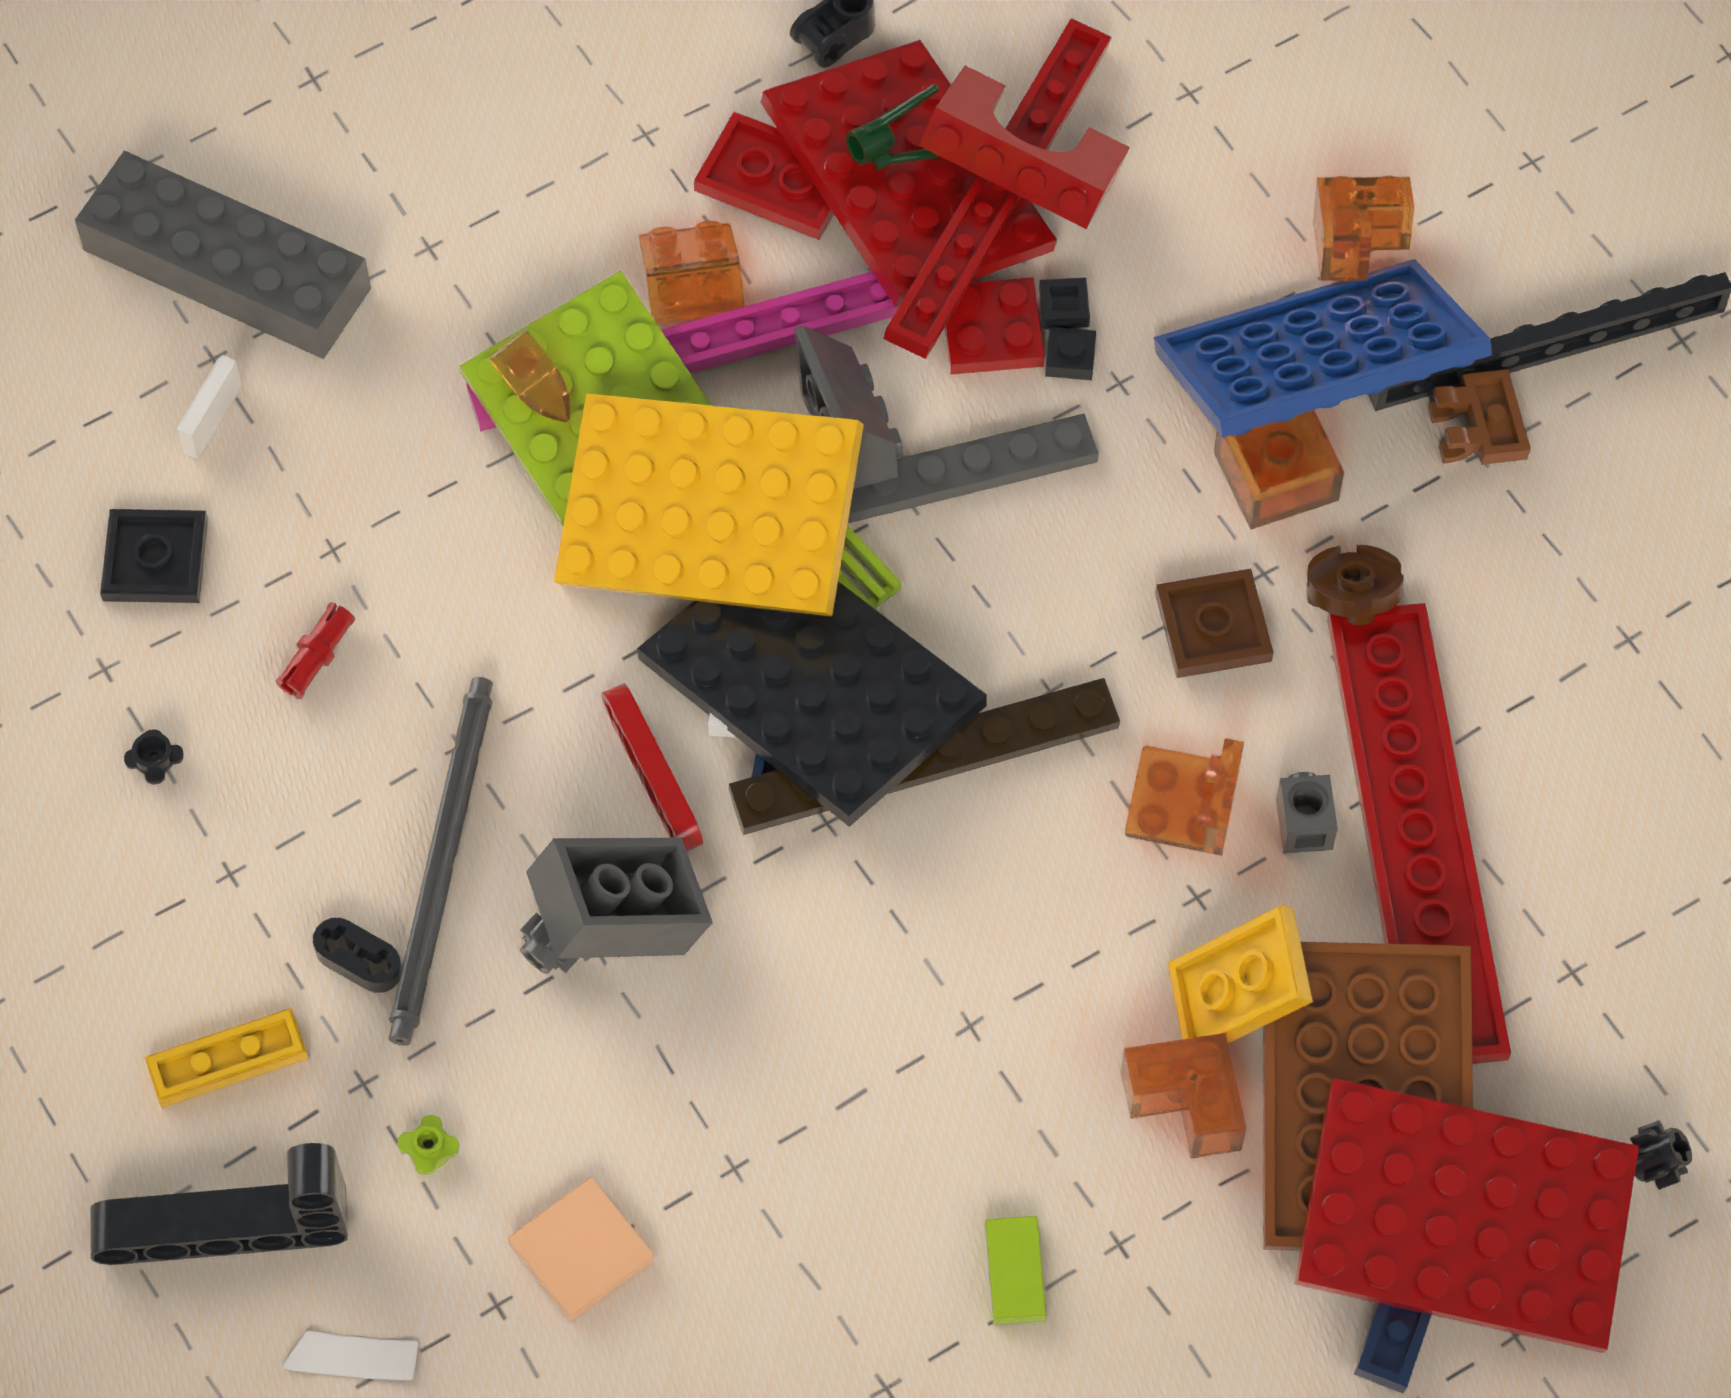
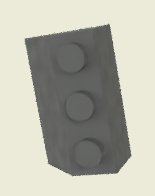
M805 326L794 328L800 391L809 414L812 416L859 420L864 424L853 489L898 477L897 457L903 456L901 438L896 428L889 429L887 426L889 419L882 396L874 397L872 393L874 391V384L868 365L866 363L859 364L851 346Z

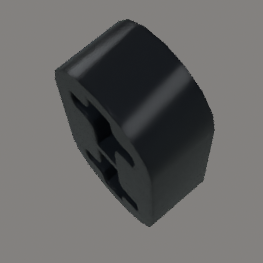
M329 918L316 927L313 934V946L318 960L324 966L374 993L387 992L399 983L402 964L397 950L391 944L343 918ZM341 935H344L346 946L352 950V953L339 946H336L332 952L329 951L327 939L337 940ZM363 958L375 964H379L383 959H386L389 971L386 973L378 970L373 976L371 975L369 964Z

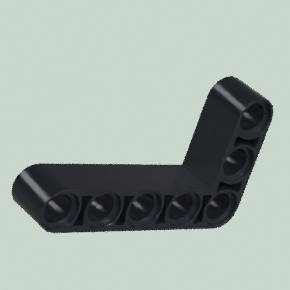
M305 1143L291 1147L287 1151L288 1184L109 1199L96 1202L90 1206L91 1260L104 1265H123L328 1247L344 1243L348 1239L347 1194L335 1149L330 1145L322 1143Z

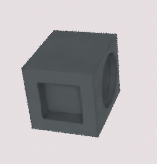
M1298 772L1290 775L1288 778H1280L1276 804L1283 854L1333 850L1338 827L1330 775L1316 776L1312 772ZM1308 805L1317 812L1307 815L1300 813L1295 807Z

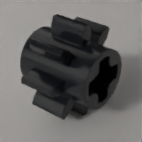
M1658 1120L1638 1128V1134L1630 1137L1632 1145L1639 1146L1635 1177L1639 1181L1648 1183L1654 1180L1658 1190L1681 1182L1680 1176L1688 1173L1686 1166L1692 1161V1150L1688 1139L1681 1130L1672 1127L1664 1130L1661 1121Z

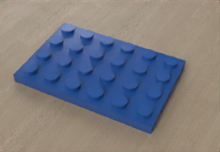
M1416 259L1154 337L1157 356L1222 438L1230 435H1243L1253 428L1272 422L1289 421L1298 414L1318 408H1332L1340 404L1341 401L1364 394H1377L1384 391L1387 387L1406 381L1423 380L1432 373L1452 367H1466L1474 363L1475 360L1492 355L1490 338Z

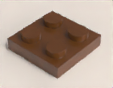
M1251 568L1156 584L1155 596L1176 678L1272 662L1274 652Z

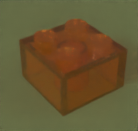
M1315 410L1298 414L1289 421L1272 422L1253 428L1248 433L1239 436L1230 435L1222 438L1218 431H1216L1214 454L1250 530L1339 501L1344 470Z

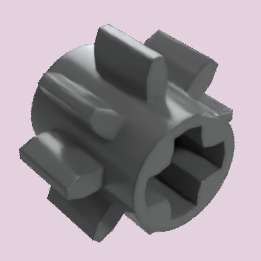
M535 913L520 929L524 934L522 939L525 941L520 948V952L529 963L542 973L549 974L552 969L556 970L558 967L567 973L579 959H556L543 919L538 913Z

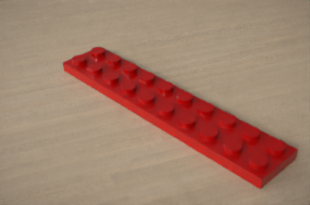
M1426 603L1395 606L1387 612L1375 615L1374 621L1367 625H1354L1349 623L1345 617L1329 613L1327 620L1384 942L1385 944L1471 946L1472 1064L1509 1061L1511 1048Z

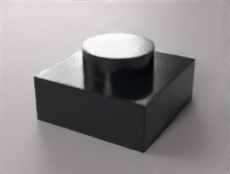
M1086 278L1039 280L1043 330L1050 329V327L1085 328L1090 326Z
M1050 327L1045 377L1092 381L1097 331Z

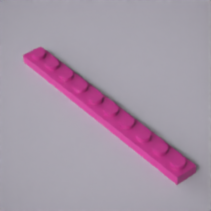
M868 272L661 329V331L690 373L795 345L794 328L799 326L808 327L827 336L892 318L899 306L895 307L874 274ZM466 383L467 393L480 432L496 428L468 383Z

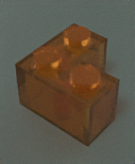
M1390 175L1382 177H1317L1313 226L1321 281H1367L1371 250H1410L1415 207L1410 177Z
M1226 1033L1124 1048L1121 1076L1130 1119L1181 1111L1191 1159L1242 1150L1246 1124Z

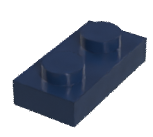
M1378 1303L1354 1375L1404 1393L1408 1387L1432 1314Z

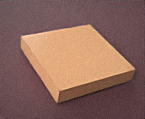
M592 1177L508 1237L509 1245L570 1322L655 1261L653 1252Z

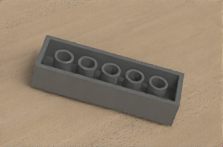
M125 150L75 219L84 251L322 359L326 357L371 290L366 258Z

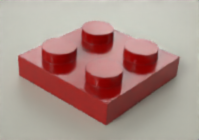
M1034 277L970 283L945 326L950 375L1044 367L1045 356Z

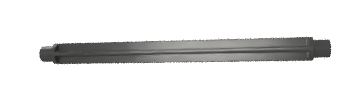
M483 677L472 678L469 693L465 694L455 747L450 759L393 1010L389 1021L392 1023L389 1041L397 1045H410L414 1028H417L420 1022L419 1017L427 986V977L431 968L447 899L453 863L457 855L478 763L477 758L482 745L489 710L493 702L490 698L493 683Z

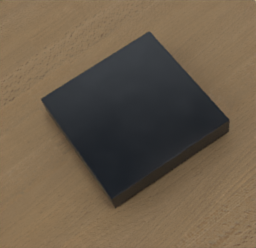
M110 509L100 590L102 601L199 603L208 524L206 511Z

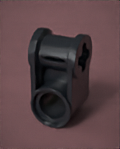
M823 0L815 7L809 8L798 16L791 26L789 35L794 42L803 43L814 54V60L820 67H829L861 41L869 38L874 32V0Z

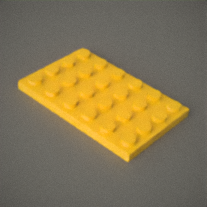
M586 393L554 582L561 586L832 616L864 424L859 420Z

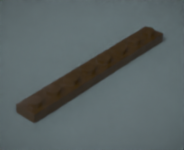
M1105 678L978 713L887 794L1118 729L1120 719ZM778 770L729 783L728 791L743 835L829 811Z

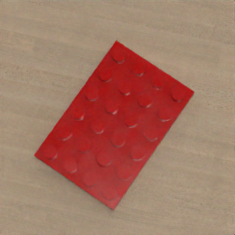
M921 40L764 90L760 102L895 307L901 304L977 176L942 157L892 164L877 171L872 162L864 166L856 163L848 150L846 143L848 131L875 120L888 110L893 109L931 85L936 84L939 87V91L889 124L895 138V145L890 148L889 154L924 149L919 146L936 106L951 84ZM1022 197L1020 198L973 280L1054 251L1057 238L1032 202Z
M1333 1078L1328 1090L1294 1285L1375 1303H1383L1420 1313L1425 1312L1438 1317L1604 1353L1608 1350L1639 1146Z

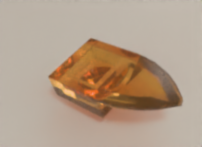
M525 329L489 357V361L529 408L553 420L562 422L570 420V401L565 382L555 363L528 329Z

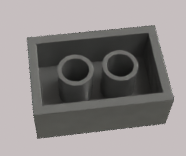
M681 837L553 838L526 871L556 959L685 955L713 923Z

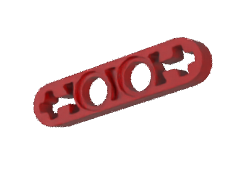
M623 683L601 692L608 717L669 838L681 837L686 851L703 845V837L698 823L630 689Z

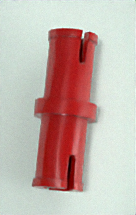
M330 602L327 605V609L310 634L302 635L296 644L299 650L281 676L275 681L287 694L292 696L295 691V698L302 699L305 694L304 692L322 666H329L335 657L333 650L350 625L355 622V617L347 609L340 605L337 608L334 602Z

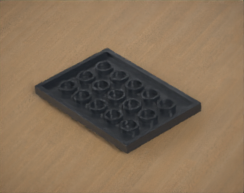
M839 581L832 616L693 601L637 648L638 659L705 713L714 715L727 726V730L849 827L987 706V694Z

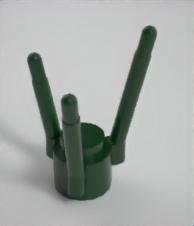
M933 84L904 103L888 110L875 120L848 131L846 143L856 163L864 166L872 162L874 168L879 171L892 164L939 158L940 156L926 149L889 154L890 148L895 145V138L889 124L939 91V87Z

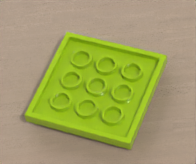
M621 270L459 365L460 373L561 526L564 525L586 393L712 406Z

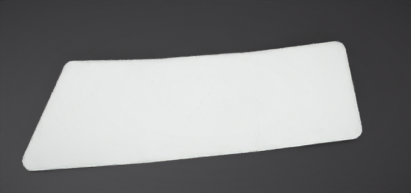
M309 1330L305 1332L286 1359L283 1368L285 1370L331 1376L410 1381L414 1377L419 1343L409 1340L344 1336Z

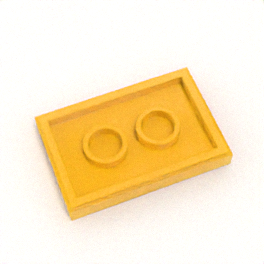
M1283 904L1168 962L1185 1056L1200 1058L1313 1002L1294 908Z

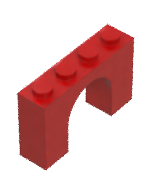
M964 65L936 106L919 146L1087 229L1111 188L1130 147L1090 127L1086 130L1079 144L1069 151H1050L1030 145L1008 132L994 115L1006 85Z

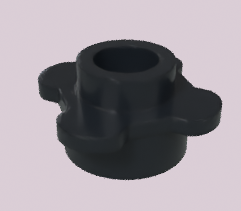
M152 729L136 738L132 749L125 753L124 762L127 768L137 769L144 774L147 783L155 785L165 780V773L173 765L180 764L183 761L184 752L181 746L171 745L169 739L159 730ZM158 754L156 760L149 759L150 755Z

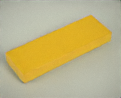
M292 1007L144 1057L161 1108L309 1059Z

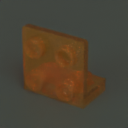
M704 221L692 228L676 230L672 227H658L652 229L649 233L639 235V245L646 273L650 314L657 324L704 318L745 307L740 260L730 223L721 224L718 221Z
M1225 738L1221 756L1211 754V758L1144 746L1141 752L1126 822L1125 835L1130 838L1222 856L1244 742Z

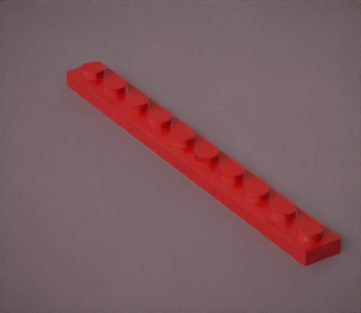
M1071 18L1005 129L1030 145L1049 150L1108 50L1112 37ZM978 175L976 176L886 327L884 340L927 359L1020 200V196Z

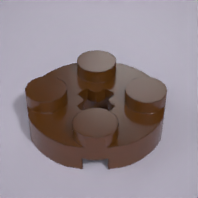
M1357 545L1356 552L1341 553V546L1328 548L1318 553L1308 564L1306 600L1310 605L1319 607L1328 613L1345 617L1351 624H1370L1374 621L1375 615L1387 612L1402 599L1404 574L1402 575L1401 563L1393 554L1370 545Z

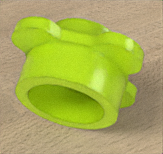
M436 1115L423 1117L420 1126L412 1132L402 1133L397 1141L399 1151L409 1154L416 1171L423 1175L431 1174L436 1169L441 1168L448 1161L449 1157L457 1155L460 1148L458 1139L454 1136H449L444 1131L442 1121ZM432 1141L433 1146L427 1149L424 1147V1143Z

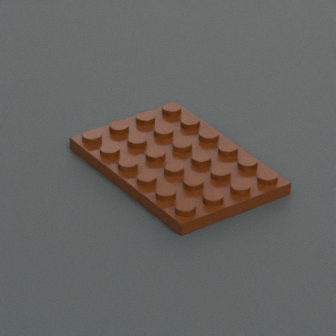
M1301 942L1313 1002L1263 1026V1250L1300 1251L1328 1090L1333 1078L1473 1109L1471 946Z

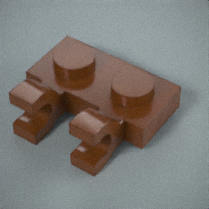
M1508 369L1463 374L1459 383L1460 387L1441 386L1434 388L1435 401L1429 402L1428 405L1431 422L1449 421L1461 413L1467 412L1471 426L1468 428L1447 427L1445 429L1446 442H1440L1439 445L1443 464L1461 461L1472 453H1478L1481 465L1527 460L1531 448Z

